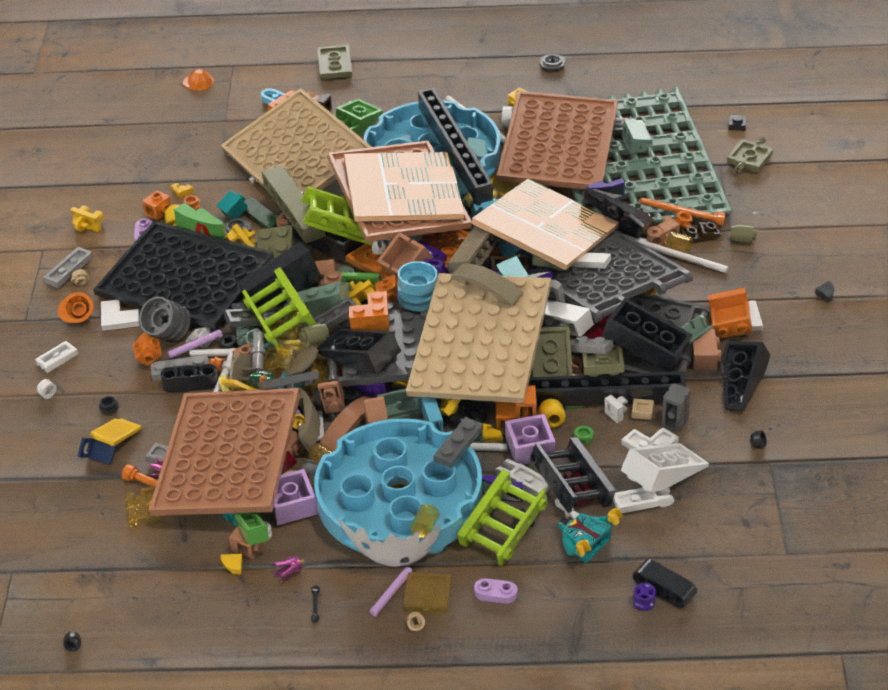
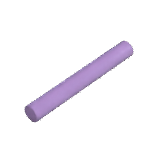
M219 329L167 352L168 356L171 359L223 336L222 332Z
M405 567L370 609L369 612L372 616L376 617L411 575V568Z

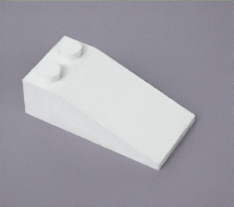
M675 443L629 449L621 471L630 480L642 485L645 491L654 492L664 490L707 468L709 463L682 444Z

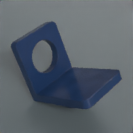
M82 437L77 456L111 464L116 445L112 446L94 438ZM88 442L87 450L84 452V447Z

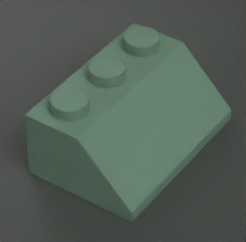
M340 281L316 288L313 287L297 292V294L314 319L349 298L350 285L348 282ZM287 299V304H286V306L290 304L289 302H290L292 299H289V300ZM297 310L296 312L292 311L290 313L291 317L294 318L295 316H297L296 313H298L299 310Z

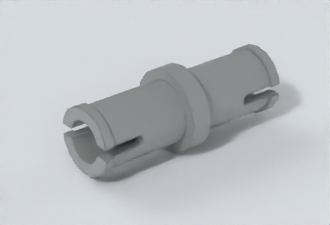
M254 332L252 334L253 343L250 354L252 355V368L255 369L252 372L264 371L263 361L266 350L264 349L265 333Z

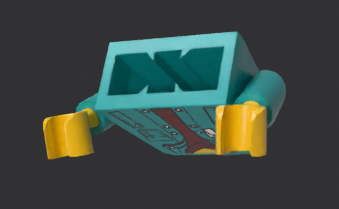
M614 508L609 511L608 515L603 517L588 516L581 513L573 521L565 517L561 518L558 528L563 530V546L569 556H577L583 562L588 563L611 540V525H618L619 519L623 518L620 509Z

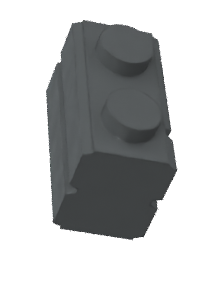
M674 383L664 395L662 426L675 432H681L684 424L689 419V397L691 392L689 388Z

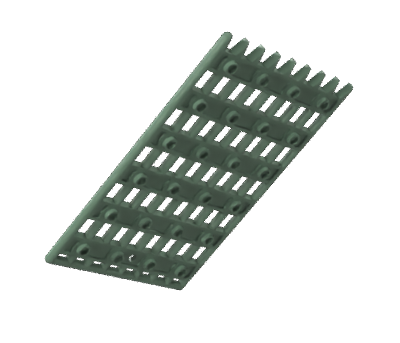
M673 87L671 93H666L658 88L655 95H649L646 91L642 90L639 97H633L628 92L623 95V99H617L611 94L607 97V99L618 100L617 118H623L621 114H631L635 120H643L647 131L655 130L657 135L650 136V144L640 145L641 148L645 147L647 151L630 154L624 140H614L613 136L621 135L622 128L613 129L608 157H613L615 162L607 163L604 181L607 184L612 182V178H621L625 182V195L617 198V200L629 199L631 202L629 205L651 215L654 220L653 224L662 223L663 218L666 216H670L675 220L677 213L658 208L653 210L654 207L640 204L636 197L646 196L647 199L655 200L654 195L664 194L665 199L656 201L711 214L718 211L725 213V215L732 213V207L678 87ZM680 107L681 111L672 112L671 108ZM663 109L665 114L656 115L654 110ZM647 111L649 116H639L638 112ZM688 126L690 131L682 132L679 127ZM662 129H672L674 133L664 134ZM697 146L699 151L690 152L687 147ZM680 148L682 153L672 154L671 149ZM664 150L665 155L655 156L654 151ZM647 153L648 157L639 159L637 154ZM630 155L632 160L623 161L620 156ZM706 166L708 170L706 172H698L696 167ZM689 169L691 174L681 175L679 170ZM672 171L674 176L664 177L662 172ZM655 173L657 178L647 179L645 174ZM635 175L639 176L640 180L638 181H630L628 177ZM715 187L717 192L707 193L705 188ZM571 188L576 202L582 205L590 204L584 198L585 189ZM695 189L699 191L700 195L690 196L688 190ZM681 191L683 196L673 198L671 193ZM596 208V209H592V210H594V211H596V212H598V213L604 215V214L601 213L597 208Z

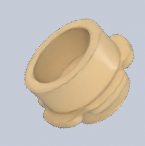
M83 269L72 273L71 282L78 286L86 284L89 280V275Z

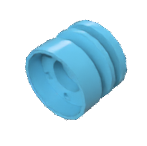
M414 261L400 267L398 270V302L403 308L411 311L429 309L437 282V270L429 263Z

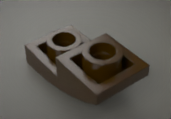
M699 222L697 228L691 226L687 228L680 227L682 243L706 242L719 238L721 235L717 224L712 222Z

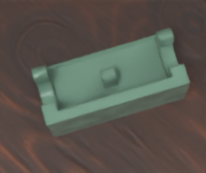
M624 120L621 135L629 153L647 151L645 147H640L642 144L651 143V138L643 120Z
M406 389L377 395V397H384L388 420L407 419L422 415L420 398L407 396Z

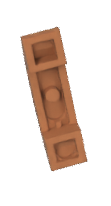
M358 398L342 410L325 432L319 447L331 453L337 449V440L354 430L365 418L364 400L370 398Z

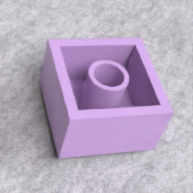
M545 414L505 421V437L514 462L521 463L522 465L530 464V456L535 443H539L545 452L555 451V439Z
M304 469L283 474L280 477L272 510L277 525L318 514L316 496Z

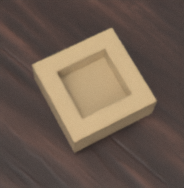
M634 399L632 418L652 420L654 400Z

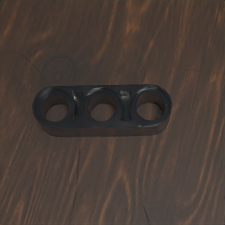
M213 364L166 367L160 373L163 389L168 393L211 390L215 388L218 381L217 368Z
M646 559L632 574L637 584L647 583L652 585L658 597L678 608L685 607L697 594V588L693 582L652 559Z

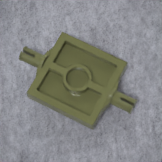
M762 136L756 142L741 139L727 156V163L735 165L734 171L735 173L738 172V174L744 168L759 172L773 155V148L763 145L766 139L762 138Z

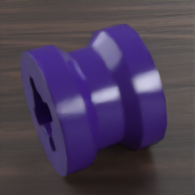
M647 583L638 584L634 588L633 604L640 611H649L655 606V588Z

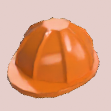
M201 69L194 70L183 81L185 88L195 91L209 89L214 84V79L210 76V73Z
M72 293L60 303L58 315L67 323L84 322L93 312V301L85 293Z

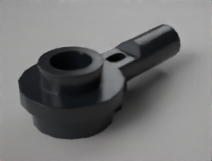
M347 386L342 387L345 406L361 398L357 390Z

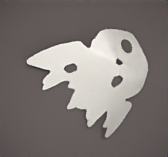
M338 518L347 536L366 557L377 563L392 567L409 565L419 561L431 551V549H427L434 544L440 532V525H437L433 532L428 533L420 543L419 532L404 540L390 534L383 543L378 540L372 542L364 528L357 529L355 534ZM361 542L368 544L370 549H365Z

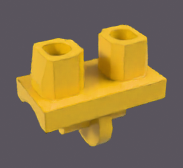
M84 205L79 209L75 207L70 209V212L73 214L72 223L75 225V230L79 232L84 231L85 228L96 232L101 230L100 223L104 220L101 211L97 210L92 214L90 209Z
M235 224L224 239L255 247L256 240L253 236L256 235L255 230L249 232L247 228L242 230L238 224Z
M369 279L364 283L361 281L358 284L351 281L350 285L352 288L349 289V297L357 305H362L361 302L367 299L368 301V293L375 292L376 288Z

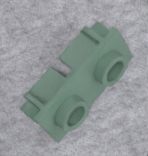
M699 315L691 320L690 323L680 327L693 335L689 345L693 344L696 338H700L713 328V325L707 326V320L704 316Z

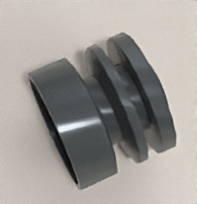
M164 297L149 299L140 311L139 321L143 331L167 342L180 340L190 327L188 310L184 306Z

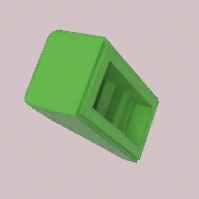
M258 513L234 514L235 520L249 545L269 540L268 527Z

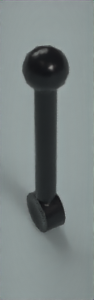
M314 585L311 587L313 594V615L311 620L317 622L319 621L317 603L320 588Z

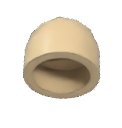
M412 612L407 617V625L411 630L419 631L424 627L425 619L421 613ZM413 617L417 618L419 624L414 625Z

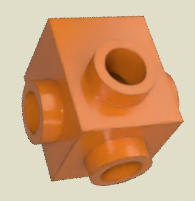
M158 190L142 201L145 215L157 221L164 216L166 209L171 206L170 196Z
M395 274L375 283L376 291H387L388 302H398V278Z
M144 332L133 343L135 360L139 363L151 367V363L160 359L162 352L159 339Z

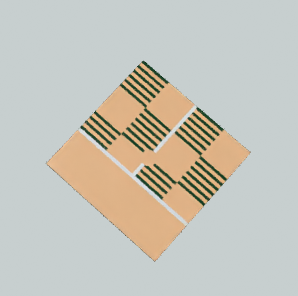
M449 152L344 154L355 222L464 219V210Z
M530 179L522 182L472 218L473 225L564 270L569 268L619 226V222Z

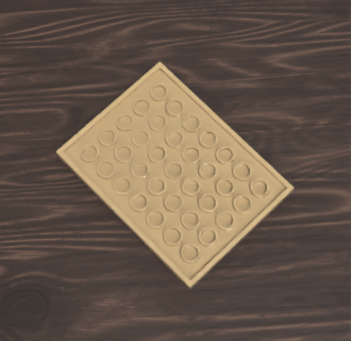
M301 88L221 145L222 149L263 187L262 171L282 165L285 171L288 170L291 179L296 181L297 187L302 189L303 193H305L307 186L323 190L337 179L328 161L329 152L371 147Z
M439 273L407 384V396L524 403L552 284L551 278L503 276L516 285L524 294L513 307H510L496 300V295L470 282L464 285L451 279L452 274Z

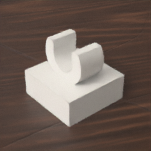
M612 395L606 397L605 413L616 423L623 420V413L627 411V407L624 404L628 403V401L623 396L615 399Z

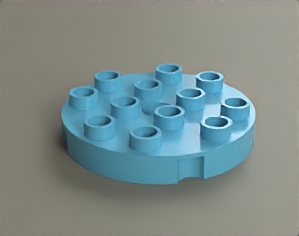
M442 100L465 138L486 140L487 152L482 159H479V162L488 177L491 178L496 172L501 158L498 127L489 116L474 107L463 108L459 106L458 102ZM418 102L401 105L379 116L378 124L368 127L363 137V140L371 147L429 141L434 152H445L421 113ZM453 167L460 198H464L468 190Z
M389 419L361 426L338 439L337 449L332 453L324 454L317 466L314 487L320 519L333 537L358 552L361 551L347 536L338 518L355 534L357 529L364 528L370 541L375 542L378 540L382 543L390 534L404 540L417 532L420 533V543L428 533L433 532L435 527L440 525L437 540L427 549H431L429 554L439 553L446 545L458 538L457 533L482 499V470L476 453L469 446L451 469L434 462L433 455L453 431L441 432L435 428L434 423L417 419ZM398 484L404 485L403 488H391V486ZM361 542L365 549H370L368 544Z

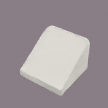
M208 327L194 329L186 339V342L189 343L212 333V331ZM212 341L199 347L207 348Z

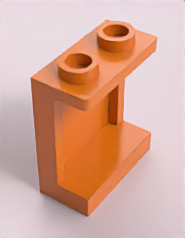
M746 288L708 295L712 316L711 326L713 325L712 329H715L716 337L721 339L753 332Z

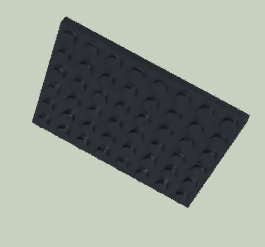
M153 221L97 284L93 291L97 296L119 300L121 303L142 308L153 297H164L184 306L189 312L191 323L216 330L225 320V310L232 309L231 304L238 303L244 296L238 282L273 260L274 254L267 250Z

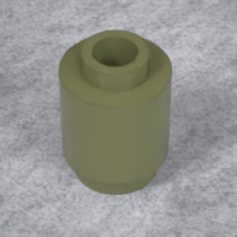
M736 224V226H731L730 240L740 243H752V240H756L757 229H754V225Z
M317 323L303 327L299 333V339L305 346L318 344L329 338L326 324Z

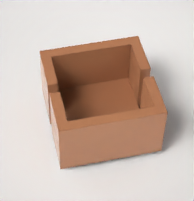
M398 232L377 262L385 272L390 275L395 274L398 278V270L402 265L414 261L424 262L426 258L433 259L434 257L425 246Z

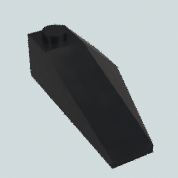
M587 188L585 190L584 198L605 216L619 222L618 227L629 236L638 239L640 237L643 238L647 234L648 228L653 226L654 220L651 215L646 212L644 213L641 209L593 189Z
M726 342L722 355V363L724 365L723 378L725 382L724 404L726 410L745 411L757 389L770 359V353L763 342Z

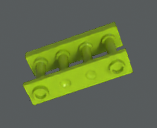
M307 186L301 202L310 206L303 219V224L368 245L372 244V242H365L357 222L354 221V215L346 198Z
M281 267L274 270L278 277L275 279V282L252 297L248 295L246 290L242 291L245 296L243 300L248 309H253L267 332L264 334L269 344L274 343L277 349L281 346L276 338L300 322L304 323L306 321L309 326L317 324ZM278 288H285L282 290L283 293L261 307H256L255 303ZM292 299L289 305L264 320L262 317L264 313L284 300ZM299 310L296 313L297 316L274 331L270 330V325L292 311L296 312Z
M502 469L457 533L459 544L467 548L470 542L475 541L496 552L498 564L503 566L506 560L509 561L512 558L515 547L539 512L545 510L548 504L546 491L541 489L536 497L512 485L510 472ZM509 492L531 503L526 513L502 502V496ZM498 508L519 519L520 521L515 529L491 518L490 514L493 509ZM488 525L509 537L501 546L478 534L481 526Z

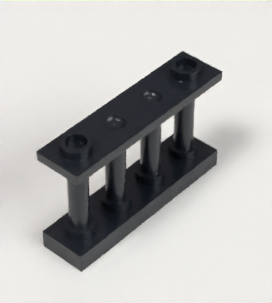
M578 437L570 438L568 447L564 450L545 452L539 443L534 444L530 456L531 462L536 466L567 513L572 512L575 501L597 498L603 507L611 506L616 490ZM568 457L572 463L554 465L551 460ZM578 471L581 476L564 479L560 473ZM587 484L591 490L574 493L570 486Z

